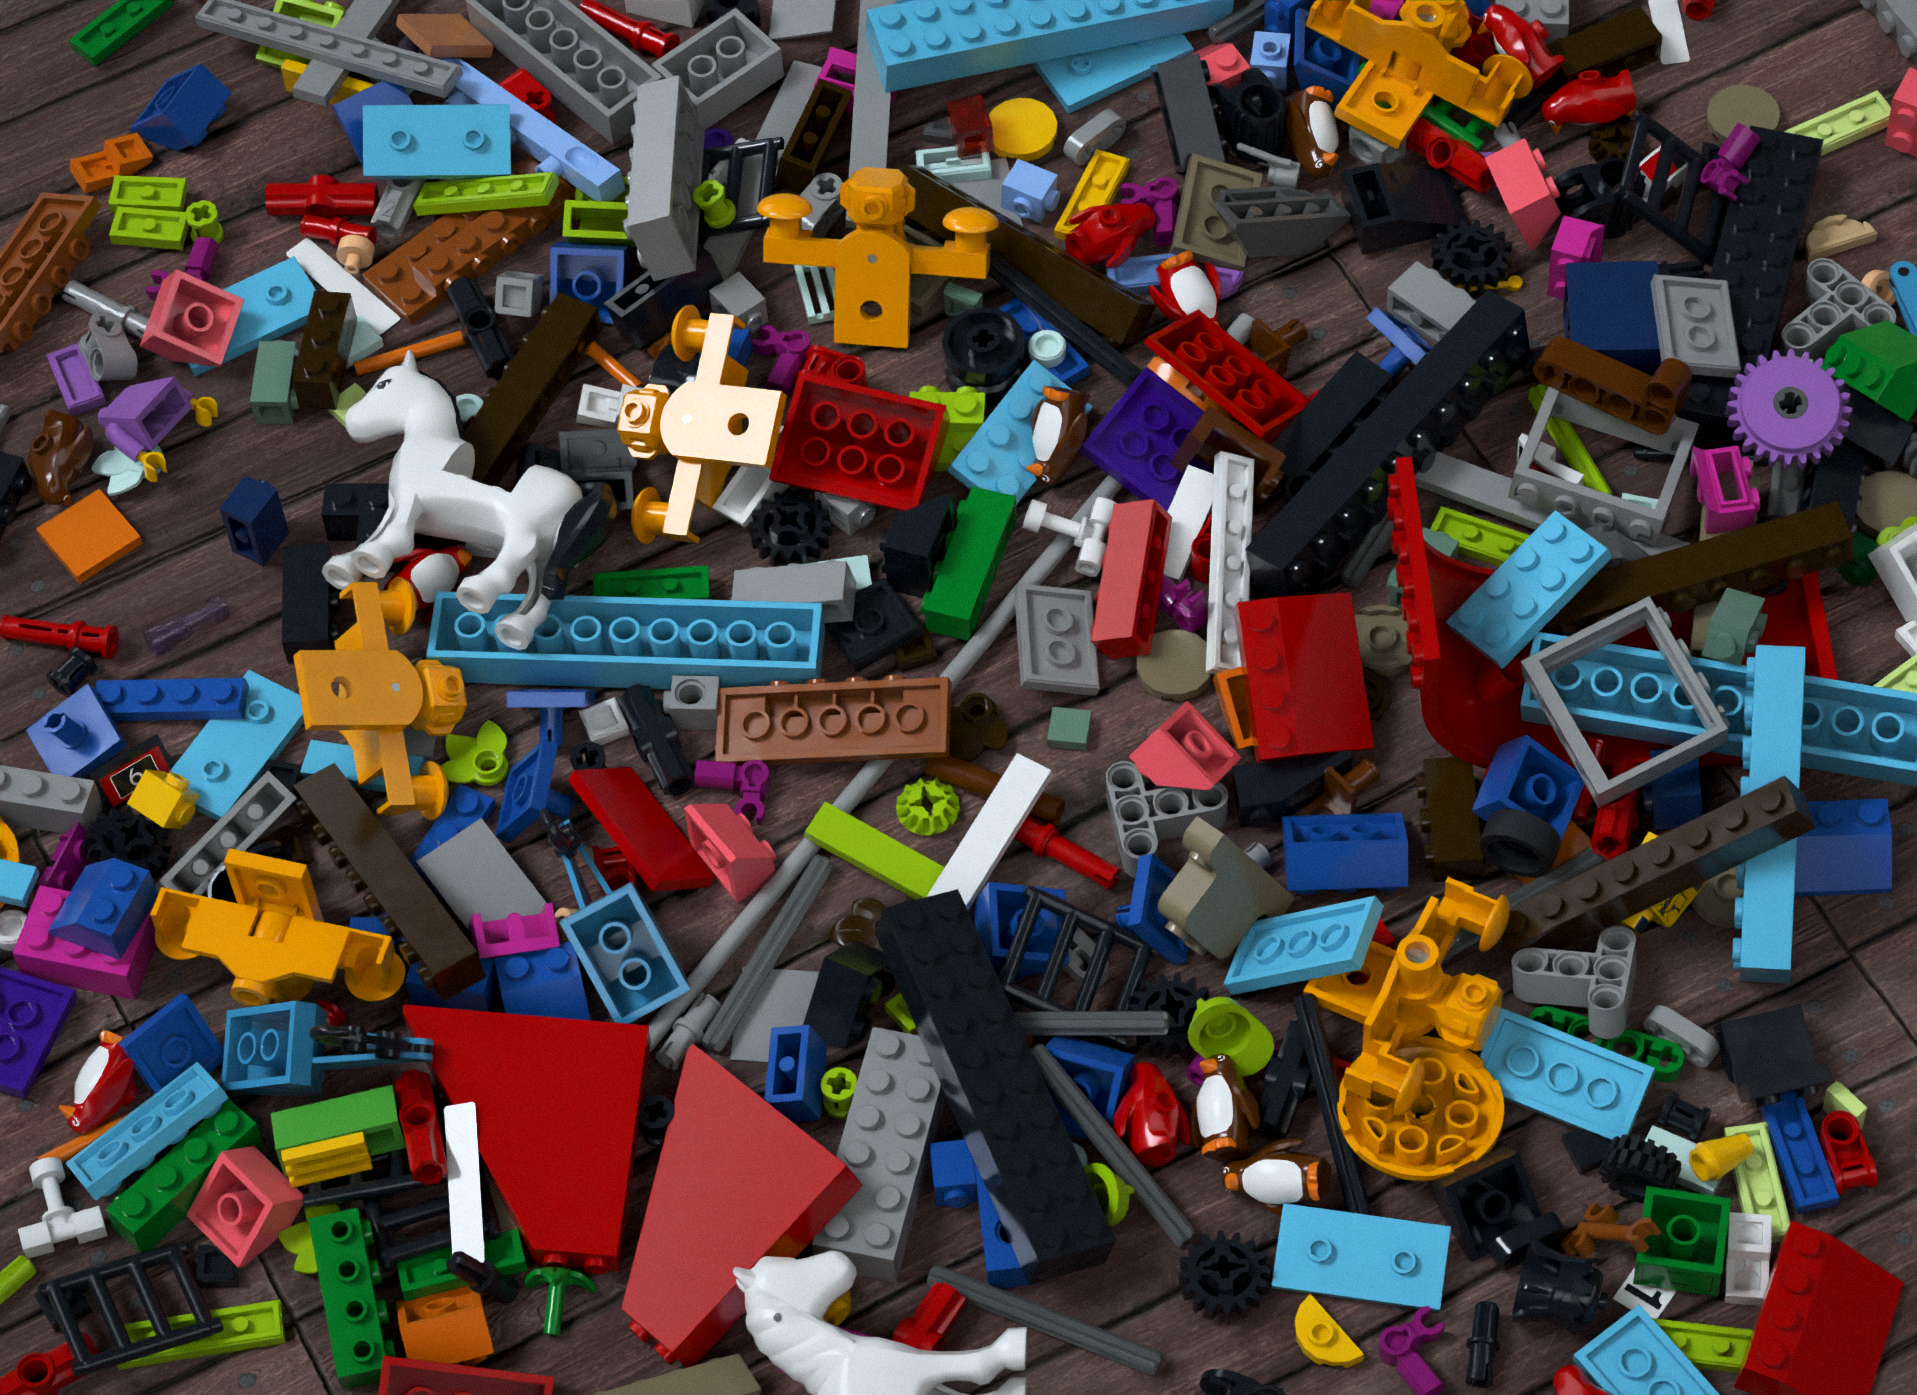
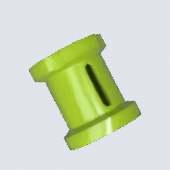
M717 180L704 181L695 188L693 201L700 209L704 210V219L708 226L722 228L734 220L736 207L732 201L725 198V189Z
M201 200L188 206L185 216L188 225L192 227L191 239L193 243L196 237L212 238L219 244L224 237V231L221 224L217 222L218 212L215 204L210 201Z
M842 1067L830 1069L821 1079L824 1108L831 1117L836 1119H846L848 1117L855 1092L857 1078L849 1069ZM842 1078L845 1079L846 1084H843ZM835 1102L838 1103V1109L835 1107Z

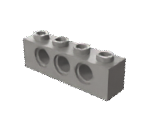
M267 771L155 885L157 893L159 894L161 887L202 896L205 893V889H208V879H211L215 874L214 872L224 866V860L229 848L246 851L297 798Z

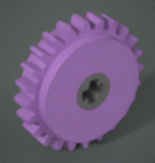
M1789 349L1786 358H1781L1777 350L1773 351L1770 361H1767L1763 355L1758 356L1757 367L1747 363L1744 369L1746 376L1737 374L1734 381L1737 387H1731L1728 397L1732 401L1727 402L1726 412L1733 415L1729 416L1727 425L1728 427H1738L1734 431L1732 438L1734 441L1745 440L1742 446L1744 453L1751 449L1756 451L1754 461L1758 462L1763 456L1769 458V468H1773L1776 461L1783 463L1784 471L1789 470L1791 462H1796L1800 470L1805 468L1807 459H1810L1815 465L1819 464L1821 459L1820 453L1822 452L1830 457L1834 450L1832 444L1841 445L1844 437L1841 433H1847L1850 424L1845 419L1850 418L1852 408L1844 406L1849 402L1850 393H1840L1845 381L1843 379L1836 381L1832 379L1836 371L1834 367L1826 371L1821 368L1824 359L1819 358L1815 363L1809 362V352L1806 351L1801 359L1795 358L1793 349ZM1783 406H1790V411H1792L1793 409H1795V413H1794V414H1788V413H1787V410H1788V409L1786 408V409L1783 411V410H1782V407H1783Z

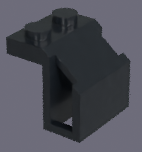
M617 428L559 431L561 470L559 472L570 476L577 484L589 482L609 484L617 502V510L632 509L636 499L634 497L633 477L638 473V459L632 457L628 447L622 443Z
M1801 1004L1722 1022L1713 1027L1716 1040L1720 1045L1719 1052L1725 1075L1729 1081L1735 1080L1737 1092L1742 1103L1755 1101L1757 1108L1781 1102L1780 1094L1795 1091L1796 1098H1802L1821 1093L1819 1085L1831 1081L1827 1064L1817 1066Z

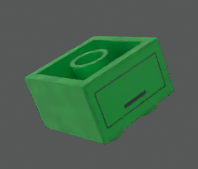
M1646 1186L1642 1218H1651L1661 1230V1233L1659 1235H1649L1644 1239L1649 1249L1642 1253L1637 1252L1633 1284L1718 1297L1731 1199Z

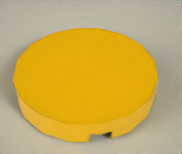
M1015 98L1004 101L993 108L986 119L985 137L989 148L996 155L1005 159L1010 157L1016 158V161L1020 159L1025 162L1039 159L1050 152L1058 133V123L1054 112L1046 104L1032 98Z

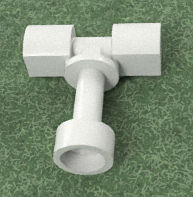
M1097 497L1092 506L1090 517L1083 516L1081 522L1078 523L1046 512V503L1032 499L1022 528L1038 533L1040 526L1074 537L1073 545L1081 547L1075 570L1087 576L1097 577L1107 548L1103 541L1105 536H1108V524L1112 518L1113 506L1117 503L1107 498Z
M42 1158L30 1166L29 1171L33 1186L43 1189L48 1211L43 1214L42 1222L18 1229L26 1258L30 1259L54 1252V1243L77 1237L79 1244L108 1236L99 1206L75 1212L72 1207L64 1206L59 1184L65 1180V1172L62 1161L59 1158Z

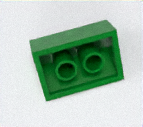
M1886 320L1841 334L1836 342L1827 350L1821 367L1824 371L1834 367L1836 369L1834 377L1838 380L1843 379L1850 388L1859 391L1905 421H1909L1917 409V336Z

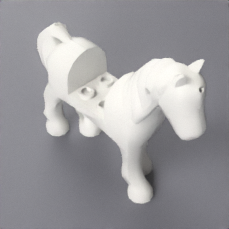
M831 1250L802 1259L764 1256L750 1270L740 1267H734L733 1274L737 1278L736 1284L745 1293L747 1330L754 1337L758 1350L767 1355L771 1362L785 1372L793 1381L802 1383L807 1393L811 1395H969L950 1389L941 1383L968 1381L984 1385L989 1384L1004 1369L1013 1371L1026 1369L1027 1327L1007 1328L990 1346L980 1349L929 1351L880 1337L855 1335L823 1320L824 1315L831 1304L852 1287L857 1275L855 1265L842 1252ZM1026 1377L1009 1378L998 1390L979 1395H1026Z

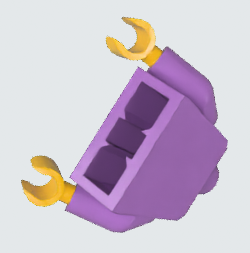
M174 376L130 385L108 407L100 409L98 421L101 427L105 429V436L108 441L135 463L138 461L143 463L145 478L148 481L157 482L158 477L155 468H159L167 473L166 461L162 453H147V449H153L190 409L195 410V420L198 425L204 427L211 426L212 417H218V407L215 399L212 397L194 398L195 394L182 388Z

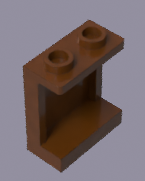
M1208 406L1182 442L1169 465L1183 472L1191 459L1195 457L1214 469V455L1220 451L1255 459L1253 505L1256 503L1262 506L1285 473L1279 468L1286 455Z

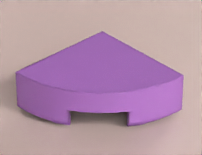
M1213 266L1221 282L1219 301L1228 298L1239 289L1244 280V271Z

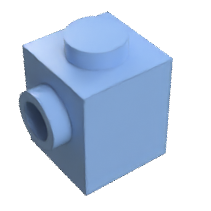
M1255 31L1250 67L1260 69L1271 81L1272 86L1278 90L1286 91L1291 57V34Z
M1018 159L1002 183L1001 208L1009 210L1019 217L1041 223L1048 211L1053 212L1059 202L1060 191H1057L1058 175Z

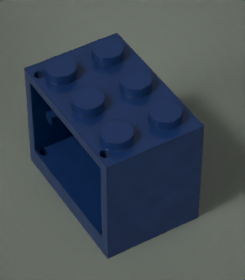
M1658 262L1566 263L1563 299L1565 338L1653 377L1661 364L1651 290V280L1654 274L1659 275Z

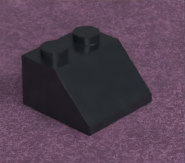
M943 494L895 515L890 530L884 529L879 545V550L884 552L881 570L882 573L886 574V580L895 592L923 598L926 591H932L935 565L938 560H944L946 555L944 547L949 530L955 531L952 495Z
M1501 1141L1496 1142L1491 1151L1478 1161L1472 1160L1454 1169L1455 1173L1429 1181L1439 1212L1447 1225L1451 1226L1453 1235L1468 1259L1472 1262L1489 1254L1488 1247L1496 1238L1541 1216L1519 1152Z

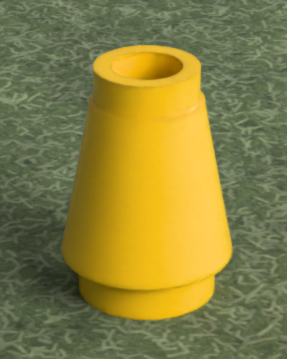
M1745 1133L1699 1142L1696 1144L1695 1149L1689 1153V1163L1693 1173L1699 1180L1715 1182L1754 1154V1147L1752 1141Z

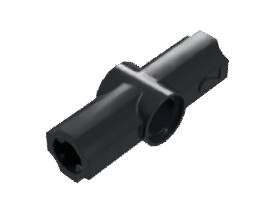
M466 276L457 279L446 290L447 297L466 334L468 346L475 352L486 377L494 378L498 381L502 377L506 363L510 359H514V356L497 324L495 311L488 305L476 279H468Z
M636 684L627 688L618 697V701L632 729V737L644 764L649 763L664 795L678 796L687 792L689 787L694 784V774L681 750V742L673 722L669 717H664L649 685L641 686Z
M1298 1020L1290 1021L1278 1056L1272 1057L1263 1084L1264 1093L1259 1104L1260 1125L1256 1130L1252 1128V1131L1258 1133L1261 1138L1273 1142L1287 1138L1299 1103L1303 1104L1306 1100L1312 1082V1073Z

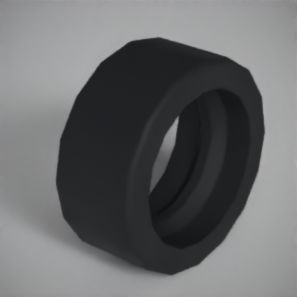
M1500 809L1492 812L1479 840L1480 851L1488 861L1504 871L1522 877L1538 878L1547 875L1554 864L1561 846L1560 835L1553 826L1529 812L1516 809Z

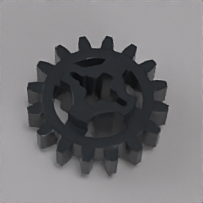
M1460 220V228L1456 229L1449 224L1446 226V234L1438 233L1436 235V243L1432 244V269L1439 270V274L1444 280L1449 278L1450 284L1454 287L1458 284L1464 285L1463 289L1468 293L1471 286H1476L1481 293L1484 292L1485 284L1488 283L1496 288L1498 287L1499 278L1506 280L1508 277V269L1512 267L1513 254H1511L1512 243L1505 242L1506 233L1504 231L1496 234L1493 233L1494 224H1489L1486 228L1480 227V220H1475L1473 226H1468L1464 220Z
M789 490L786 498H782L776 492L774 493L773 502L770 503L762 499V511H752L753 522L748 523L752 548L758 549L759 558L762 560L771 556L772 566L776 567L781 560L786 561V566L797 560L801 564L807 563L808 556L819 559L821 557L820 548L828 549L829 536H832L829 510H822V503L819 499L810 502L808 492L803 493L800 498L795 497L794 490ZM770 524L769 533L766 535V528ZM815 524V530L813 534H811L810 532H812V525Z
M113 807L110 809L109 816L100 812L97 814L96 821L89 823L83 849L88 850L87 861L101 862L116 858L149 870L151 876L156 879L159 876L160 870L167 867L172 842L167 841L169 836L168 830H158L159 825L154 821L146 820V816L142 813L138 816L133 815L131 807H127L125 813L120 814Z
M1180 973L1175 974L1173 981H1167L1164 974H1159V983L1156 985L1149 980L1144 981L1145 993L1134 991L1133 1000L1135 1003L1128 1006V1011L1168 1012V1009H1170V1030L1167 1035L1136 1036V1043L1138 1046H1141L1148 1042L1150 1055H1154L1161 1049L1164 1050V1057L1167 1060L1170 1059L1172 1051H1178L1180 1057L1184 1059L1187 1055V1048L1191 1047L1193 1049L1189 1044L1187 1032L1194 1012L1197 1009L1196 1002L1199 998L1207 1001L1209 999V989L1205 986L1197 990L1196 978L1194 977L1189 979L1187 983L1181 982Z
M1220 1230L1217 1234V1240L1211 1241L1210 1237L1206 1234L1202 1235L1201 1247L1190 1243L1188 1246L1189 1257H1181L1180 1269L1182 1271L1178 1273V1281L1180 1286H1184L1182 1288L1184 1301L1194 1299L1193 1311L1195 1313L1206 1308L1208 1309L1209 1320H1213L1218 1312L1223 1313L1225 1322H1230L1231 1312L1237 1311L1242 1318L1247 1317V1305L1256 1309L1260 1307L1261 1297L1259 1295L1268 1294L1269 1283L1266 1281L1270 1280V1267L1265 1266L1266 1254L1264 1251L1255 1253L1256 1242L1253 1239L1242 1244L1240 1243L1239 1232H1236L1230 1240L1226 1239L1223 1230ZM1221 1274H1228V1278H1221Z

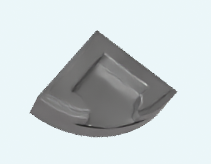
M966 111L948 112L947 116L938 119L934 123L933 121L928 123L922 133L923 142L959 146L966 122Z

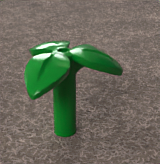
M562 1267L536 1268L526 1276L525 1289L546 1282L549 1283L543 1334L560 1336L566 1288L571 1284H576L593 1295L596 1294L597 1288L588 1277L577 1271Z

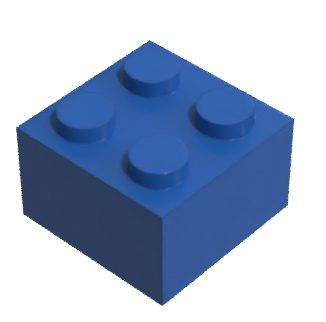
M1523 735L1498 746L1471 811L1486 822L1492 812L1500 809H1516L1529 812L1553 826L1562 841L1583 789L1584 782L1577 770L1528 735Z

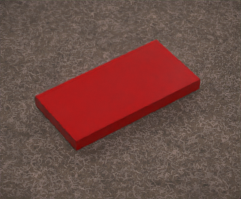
M631 767L573 771L568 781L652 892L706 888L711 885L715 879L713 873Z

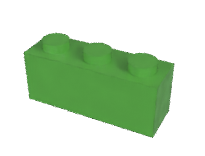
M393 1085L271 1113L275 1149L284 1176H287L282 1161L281 1150L363 1132L370 1156L406 1148L404 1133L399 1120V1105Z

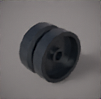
M981 307L961 313L953 318L945 328L942 350L944 374L948 387L953 392H956L958 388L963 386L974 387L978 392L986 394V405L1000 403L1027 368L1025 337L1022 326L1012 315L1000 309Z

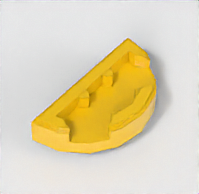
M1309 1294L1299 1305L1295 1317L1296 1341L1304 1355L1319 1365H1323V1363L1331 1366L1343 1365L1344 1368H1349L1364 1361V1353L1317 1300Z

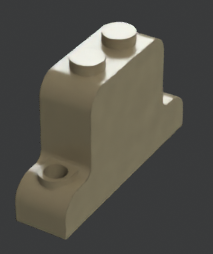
M1196 816L1186 829L1182 840L1183 847L1189 852V859L1160 897L1158 911L1169 921L1165 928L1184 941L1183 943L1199 956L1203 957L1208 951L1218 959H1223L1234 951L1258 917L1262 918L1264 914L1269 918L1283 915L1296 898L1225 834Z

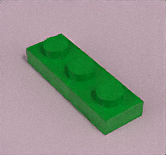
M119 0L69 39L71 49L96 67L174 5L173 0Z
M707 565L593 573V596L710 600L709 567Z
M518 1228L502 1232V1236L497 1240H489L487 1236L483 1237L485 1261L493 1263L497 1271L506 1276L528 1271ZM452 1247L396 1263L405 1302L469 1286L465 1281L452 1275L450 1269L446 1267L447 1260L452 1258Z

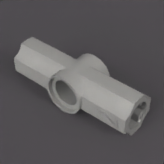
M386 179L388 185L370 222V226L375 227L377 233L382 238L394 240L396 237L402 236L414 209L413 205L427 179Z

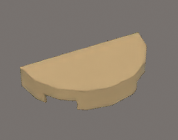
M1843 214L1828 216L1816 222L1813 230L1807 236L1805 246L1807 261L1809 263L1819 258H1825L1875 242L1878 233L1865 221L1862 224L1856 220L1846 219L1847 215Z

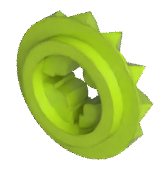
M920 777L917 783L911 786L906 784L902 794L897 796L896 813L900 823L907 830L918 835L930 836L946 831L954 824L959 814V798L954 793L951 784L946 786L937 777L934 781H924ZM927 796L930 802L934 803L932 816H929L928 811L922 806L923 797Z

